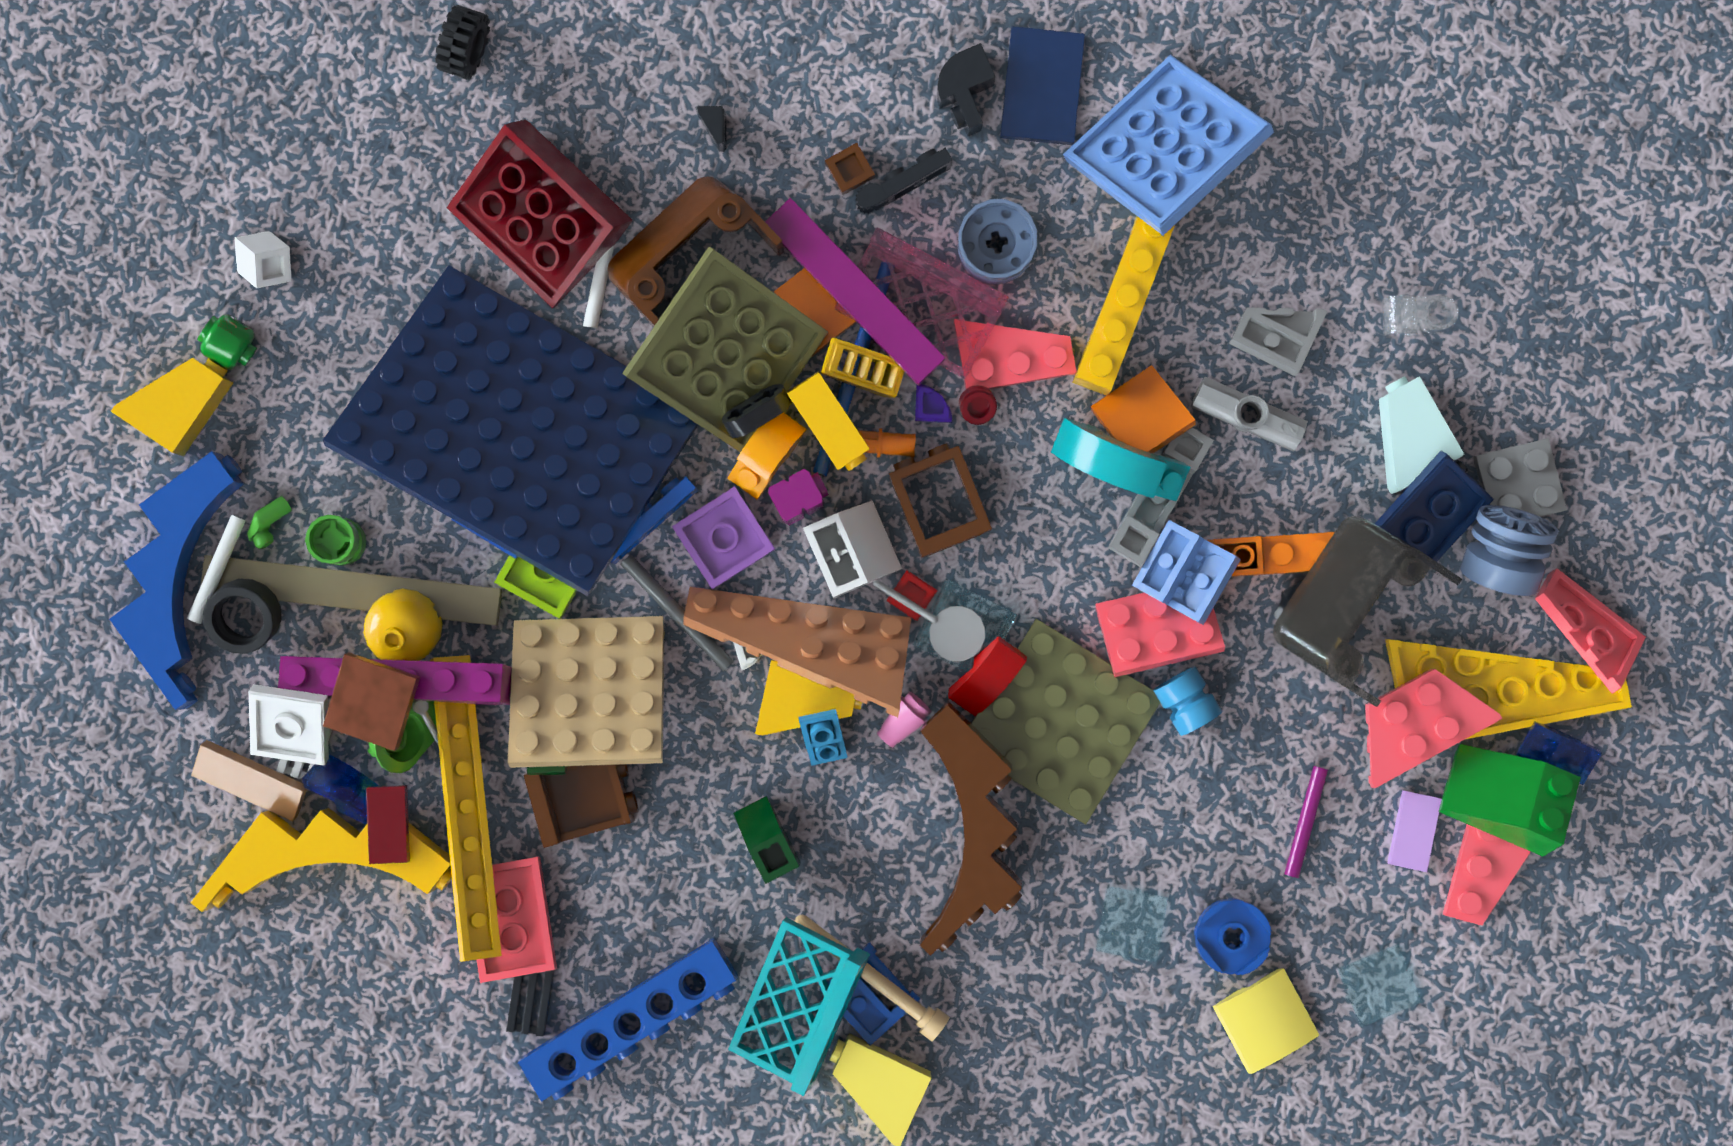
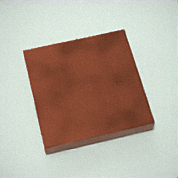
M352 653L344 654L323 727L393 751L399 749L420 676Z

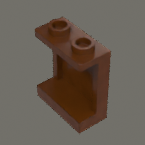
M627 764L568 766L566 774L523 775L543 848L623 824H630L635 821L633 814L639 812L634 792H627L623 778L629 776Z

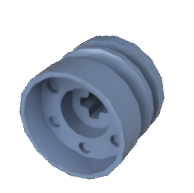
M989 199L975 205L964 217L958 232V255L964 269L974 279L987 284H1005L1019 278L1029 267L1037 247V229L1031 215L1022 206L1007 199ZM992 236H998L999 241H1006V245L1002 246L1001 253L995 254L993 248H987L986 246L991 243Z
M1500 505L1482 506L1476 517L1478 523L1472 529L1474 538L1479 541L1470 542L1467 545L1460 566L1462 574L1471 581L1498 592L1520 596L1537 594L1546 571V566L1539 559L1550 557L1553 550L1550 544H1554L1559 530L1548 520L1520 509Z

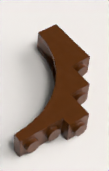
M949 701L922 726L920 731L940 755L954 782L962 809L965 838L963 860L954 889L940 915L922 935L920 940V946L930 956L937 949L944 952L958 937L955 932L964 923L971 926L983 914L984 909L982 906L984 904L996 914L1002 908L1008 911L1022 897V894L1019 892L1022 889V880L994 853L997 849L1002 853L1015 841L1017 836L1014 832L1017 830V822L988 794L991 790L995 794L999 793L1011 781L1012 777L1009 773L1012 771V764Z

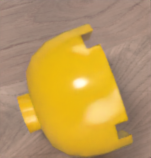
M398 589L381 596L373 603L366 615L363 633L367 646L381 660L420 661L433 651L441 638V617L438 618L437 612L433 608L435 605L428 597L418 591Z

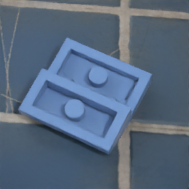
M1168 520L1132 586L1204 625L1241 559L1175 522Z

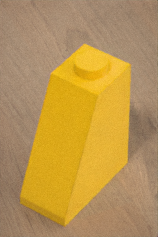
M191 358L117 403L111 412L170 452L184 456L233 385V382L224 377L228 370L209 358L205 363Z
M819 371L787 392L837 470L845 466L850 471L867 459L864 453L869 450L868 445Z
M771 660L755 734L763 736L800 728V716L836 709L839 719L852 716L853 708L861 710L862 702L855 700L854 694L838 687L831 689L779 667L778 661Z

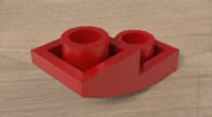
M998 636L974 657L973 668L949 687L948 698L976 717L1011 683L1026 663L1027 656Z

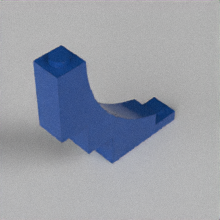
M213 451L139 504L160 533V536L124 561L145 590V593L109 619L175 710L187 709L198 701L193 694L196 690L193 681L185 673L181 672L179 674L177 672L179 668L193 659L186 637L183 615L184 584L189 561L204 527L213 514L230 495L244 485L238 476L242 473V470L237 462L230 455L224 457L223 454Z

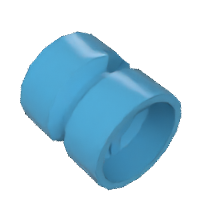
M1196 666L1182 671L1153 690L1163 708L1173 711L1170 720L1180 736L1202 727L1223 712L1213 694L1204 693L1203 689L1206 683Z

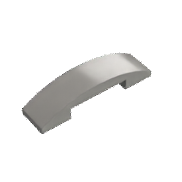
M1193 427L1168 443L1160 455L1184 462L1191 467L1178 499L1214 441ZM1137 494L1108 548L1141 567L1158 539L1159 532L1177 501L1158 496L1150 498Z

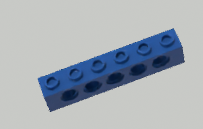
M714 937L530 1051L518 1061V1064L541 1102L550 1096L554 1100H558L574 1089L572 1082L584 1076L587 1081L606 1069L604 1063L614 1056H617L619 1061L626 1058L638 1049L636 1045L638 1041L646 1036H649L651 1041L658 1038L670 1029L668 1023L675 1018L681 1016L683 1020H686L702 1010L703 1007L700 1003L712 995L715 1000H718L733 991L735 987L732 983L737 980L738 974ZM689 973L701 974L705 979V987L698 991L690 989L685 980ZM657 993L668 994L673 1000V1007L669 1010H660L654 1004V995ZM625 1013L636 1014L640 1019L641 1027L637 1030L627 1029L622 1023V1015ZM593 1033L603 1034L608 1040V1048L604 1050L595 1049L590 1043V1035ZM561 1053L572 1055L576 1061V1067L572 1070L563 1069L558 1063V1055Z

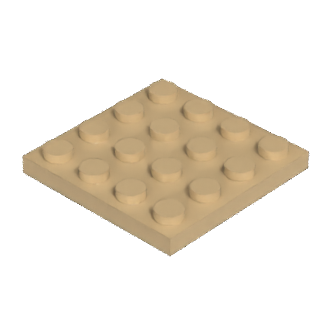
M663 616L514 620L508 765L510 768L663 763Z

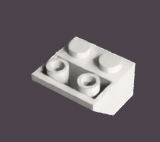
M873 501L838 512L803 527L833 598H837L902 569Z

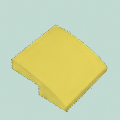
M1284 968L1269 973L1250 987L1237 990L1213 1006L1248 1074L1255 1073L1275 1063L1319 1036L1314 1023Z

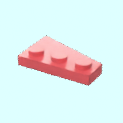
M954 319L966 389L976 385L994 389L1074 375L1077 372L1070 336Z
M1466 824L1443 915L1482 926L1531 851Z

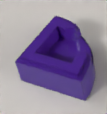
M916 384L915 422L952 423V413L949 405L945 402L946 400L927 385L920 384L918 386Z

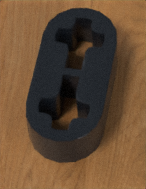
M774 384L726 412L722 417V422L730 437L739 438L782 414L791 406L792 401L782 384Z

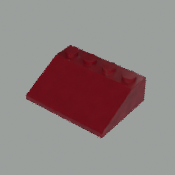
M526 119L504 124L446 207L552 309L585 277L604 253L616 244L633 221Z

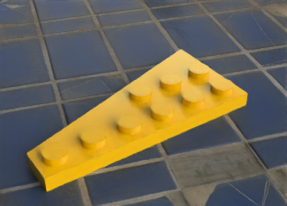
M1385 639L1395 688L1430 669H1436L1501 715V720L1466 739L1632 707L1626 680L1622 688L1612 694L1591 667L1587 665Z

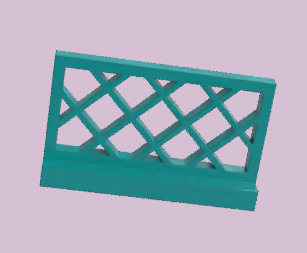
M787 917L783 919L728 1050L792 1083L790 1090L804 1096L818 1076L871 954L858 947L852 951ZM788 931L802 939L806 951L794 955L789 954L784 942ZM828 951L841 959L836 969L823 973L816 954ZM779 952H780L782 958L776 960V959H777V956H778V954H779ZM809 957L815 976L799 980L793 961ZM785 964L792 983L776 988L770 974L771 970L774 967ZM832 977L831 982H830V984L828 985L826 979ZM819 982L824 998L821 1002L809 1005L802 986ZM766 984L768 991L762 992ZM794 989L802 1008L785 1012L779 994ZM771 997L778 1015L762 1020L757 1003L761 999ZM818 1010L814 1018L812 1011ZM804 1014L810 1030L808 1034L795 1037L789 1019ZM751 1017H752L753 1020H754V1023L749 1024V1022H750V1020H751ZM781 1022L788 1040L772 1044L765 1026ZM757 1029L764 1047L754 1050L742 1044L741 1041L745 1032ZM804 1042L802 1049L800 1050L799 1043ZM791 1047L796 1060L793 1069L779 1063L775 1053L776 1050Z

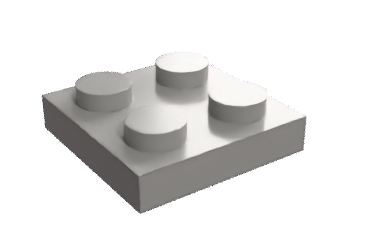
M1549 438L1473 457L1480 486L1494 498L1490 505L1516 508L1539 517L1567 510Z

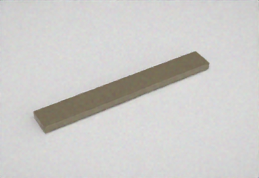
M204 555L201 584L213 556ZM229 558L216 588L217 591L225 583L236 579H253L266 585L276 595L278 601L369 611L373 603L387 593H392L398 589L418 591L428 597L435 605L433 608L437 612L438 618L441 617L442 620L498 626L502 589L236 558Z

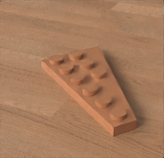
M689 588L683 625L722 642L730 640L746 647V652L758 658L761 654L778 661L779 667L830 689L834 687L843 689L854 694L855 700L865 704L871 701L886 708V713L897 718L899 716L911 624L910 617L704 588Z

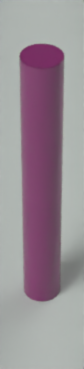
M1313 766L1284 872L1285 875L1295 878L1300 876L1328 773L1327 769Z

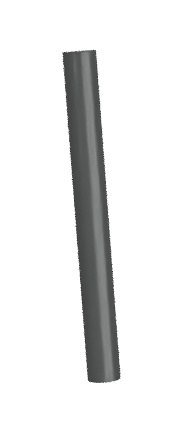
M629 555L620 564L723 672L734 662L710 636L683 625L685 610L632 555Z

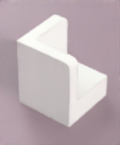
M267 231L235 237L237 271L254 287L261 288L291 282L290 247L277 236Z

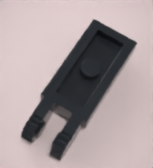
M946 147L938 152L935 148L926 151L916 159L917 164L907 170H904L903 167L893 170L884 177L885 182L881 185L870 182L864 186V189L860 188L861 190L857 191L858 194L855 199L857 201V209L869 215L874 210L877 211L950 170L952 158Z

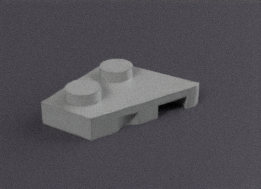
M1246 308L1229 344L1296 376L1303 366L1327 311L1324 309H1315L1313 312L1294 311L1293 308H1278L1277 310L1270 311L1266 308Z

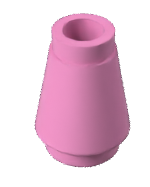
M909 692L905 697L901 696L898 718L889 714L877 734L887 745L894 748L897 743H900L928 721L926 717L931 713V710L918 696Z

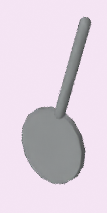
M873 581V585L932 622L930 641L934 650L942 658L952 662H962L973 658L982 649L985 641V627L981 618L973 610L963 606H951L940 611L935 616L881 581Z

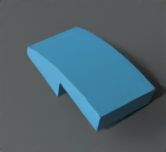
M836 709L799 717L811 766L848 758Z

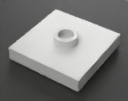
M253 684L248 691L250 754L325 766L329 759L328 728L323 727L328 711V695Z

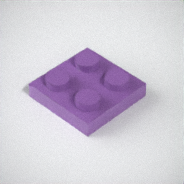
M735 486L672 526L712 590L776 550Z

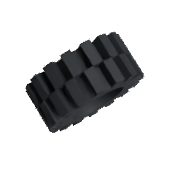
M456 5L452 7L451 12H448L446 16L447 22H443V31L438 37L440 43L436 46V53H438L435 58L436 63H438L436 67L440 71L470 80L476 74V68L480 66V59L485 52V45L488 44L489 38H487V35L490 33V27L488 26L490 20L487 14Z

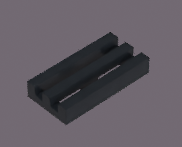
M554 970L545 971L537 1026L531 1025L538 973L529 974L522 1024L517 1023L523 976L514 977L506 1032L517 1031L521 1032V1034H536V1036L541 1037L545 1035Z

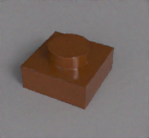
M858 143L825 160V165L842 195L875 178V173Z

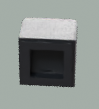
M696 106L697 115L718 151L725 152L727 142V116L725 109H723V106Z

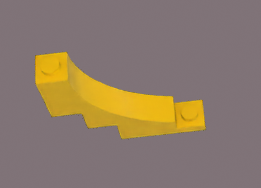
M327 808L320 810L301 834L277 814L265 811L259 814L194 897L191 904L201 912L212 909L214 906L219 909L234 892L230 886L240 894H244L285 871L323 863H348L373 867L394 874L429 894L436 888L442 891L452 880L450 855L409 823L410 861L407 863L369 864L368 824L359 832L338 814Z

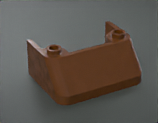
M707 176L697 179L625 245L608 264L607 270L611 282L653 327L659 319L652 311L662 303L666 295L665 283L656 270L710 220L716 227L725 232H736L748 223L778 256L785 252L780 237L749 204L714 177Z

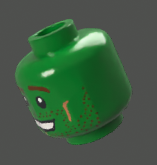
M224 314L219 318L212 316L197 338L201 342V353L226 370L235 368L238 363L246 366L257 350V347L252 345L255 338L254 331L229 314Z

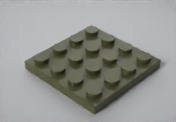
M708 247L625 368L623 374L741 452L756 430L745 436L732 438L722 422V417L735 406L774 384H782L786 392H788L828 331L713 248Z
M1035 619L1017 648L1027 656L1026 663L1005 690L982 713H978L971 724L1012 764V771L1009 773L1012 780L1086 825L1159 706L1160 701L1152 689L1129 675L1114 677L1111 664L1038 619Z

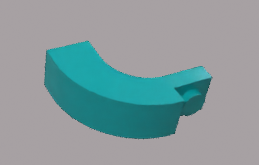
M1068 418L1063 419L1051 453L1064 462L1102 481L1146 497L1154 498L1158 496L1177 501L1191 468L1184 462L1137 449L1112 438L1095 426Z

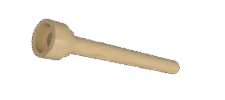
M806 915L796 917L795 922L846 947ZM830 953L831 955H833L835 958H837V959L840 961V959H841L840 957H838V956H836V955ZM866 964L861 978L917 1020L916 1025L921 1028L919 1032L932 1042L943 1030L950 1017L939 1008L935 1010L930 1006L925 1008L871 965Z

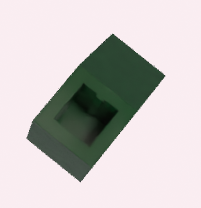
M767 796L733 813L747 849L765 884L800 866L801 861Z

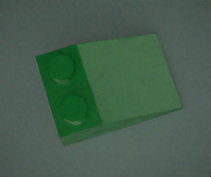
M1459 744L1454 755L1438 812L1543 857L1564 845L1581 777L1546 762Z

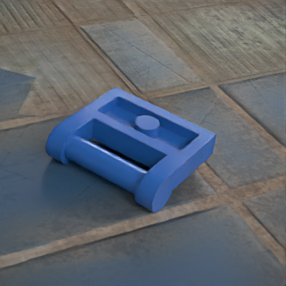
M870 942L862 948V950L871 954L867 961L869 965L917 1002L920 1000V997L913 990L908 991L875 954L877 950ZM832 977L827 980L828 985L830 984ZM860 977L844 1018L871 1046L906 1012L897 1005L889 1009Z

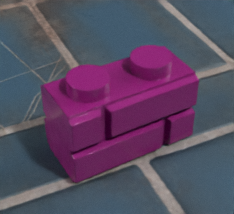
M805 469L789 476L788 482L782 480L770 486L768 492L782 520L789 526L802 520L805 513L811 515L824 508L823 498L829 495L818 472L810 475L809 471Z

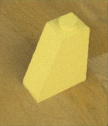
M849 1033L845 1042L838 1039L829 1060L835 1063L833 1075L892 1145L901 1146L929 1085L931 1071L874 1044L870 1046L865 1040Z

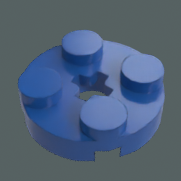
M1237 898L1222 899L1209 905L1201 913L1194 929L1195 943L1199 955L1212 969L1221 973L1236 975L1250 973L1265 961L1270 950L1271 927L1267 918L1257 907ZM1228 928L1233 930L1241 929L1242 933L1238 936L1241 941L1239 945L1235 946L1233 943L1225 945L1223 940L1226 938L1225 931Z

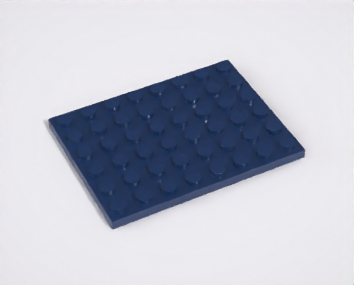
M448 265L323 438L324 446L584 595L589 596L693 435L698 424L623 374L627 367L626 365Z

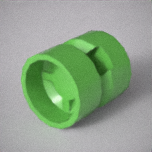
M335 515L321 516L311 523L306 532L305 542L307 550L313 558L322 563L340 566L353 564L360 559L365 551L366 537L363 529L358 523L348 518Z

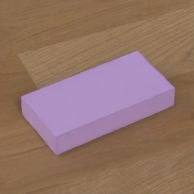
M1402 790L1388 864L1427 872L1441 798Z

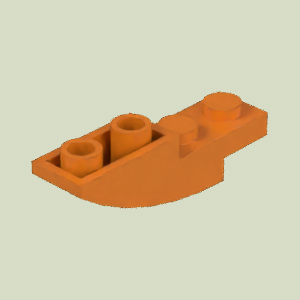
M1339 531L1207 540L1241 559L1231 577L1341 570Z

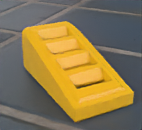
M831 338L821 374L882 397L895 398L898 394L904 371L890 356L837 338ZM846 351L848 354L843 370L839 371L837 369L842 353ZM859 356L861 357V360L857 369L856 376L852 375L857 357ZM874 362L875 366L870 381L866 380L871 363Z

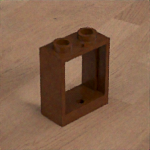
M948 443L927 451L929 454L928 458L915 462L914 457L902 460L894 464L895 471L889 473V479L921 559L992 530L959 446L950 449ZM953 460L976 520L925 540L902 480Z

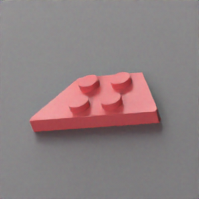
M1430 669L1365 705L1366 723L1369 727L1367 753H1370L1371 776H1368L1371 788L1381 786L1502 719L1501 715L1436 669Z

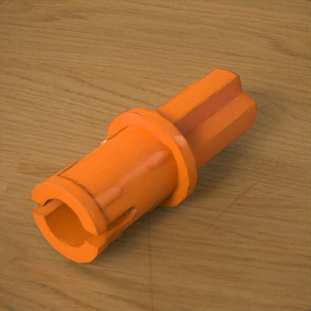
M879 428L878 432L858 430L869 447V450L865 453L877 454V458H880L881 454L914 457L916 434L882 432L883 428Z

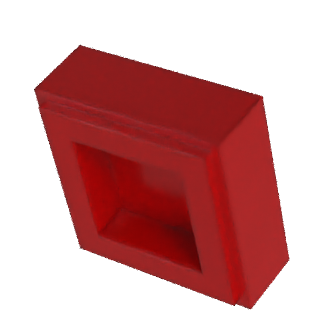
M906 570L894 588L895 591L924 609L927 608L938 591L908 570ZM890 596L886 600L915 621H918L921 615Z

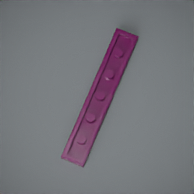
M791 198L765 221L780 237L787 251L918 386L946 360L939 350Z

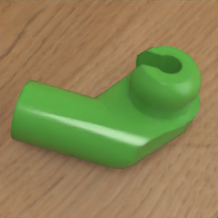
M283 496L278 497L256 511L252 518L247 536L249 541H253L258 549H264L273 543V535L268 531L272 523L292 511Z

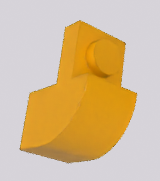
M784 412L765 423L755 431L737 457V463L727 479L758 500L779 467L794 451L807 429Z

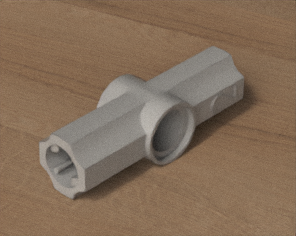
M1207 377L1202 379L1191 404V408L1233 425L1240 432H1249L1292 452L1296 450L1301 442L1308 423L1304 419L1267 404L1259 396L1246 395ZM1243 405L1252 406L1256 410L1257 420L1255 423L1251 424L1243 420L1241 417Z

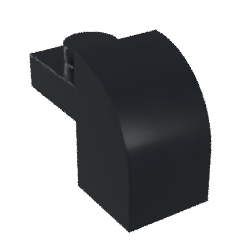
M981 43L953 55L942 67L938 78L937 102L939 109L954 104V107L950 108L952 119L957 129L964 127L967 137L980 132L983 125L972 95L993 87L995 82V74Z

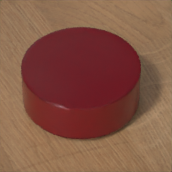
M976 385L967 388L961 394L959 409L962 417L967 422L981 425L989 422L995 416L997 402L990 389Z

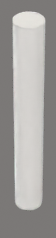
M614 246L606 251L595 265L583 323L584 327L598 328L608 279L607 269L612 259Z
M231 515L187 616L188 620L199 624L202 623L203 611L207 600L216 591L246 520Z

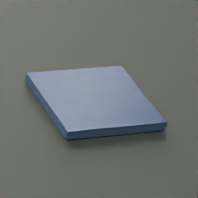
M1169 55L1063 155L1071 166L1163 236L1267 140L1274 131L1269 122L1175 57Z

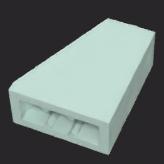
M1405 376L1385 387L1388 394L1379 398L1387 488L1391 494L1408 487L1440 451L1448 454L1453 460L1465 455L1420 376L1408 382Z

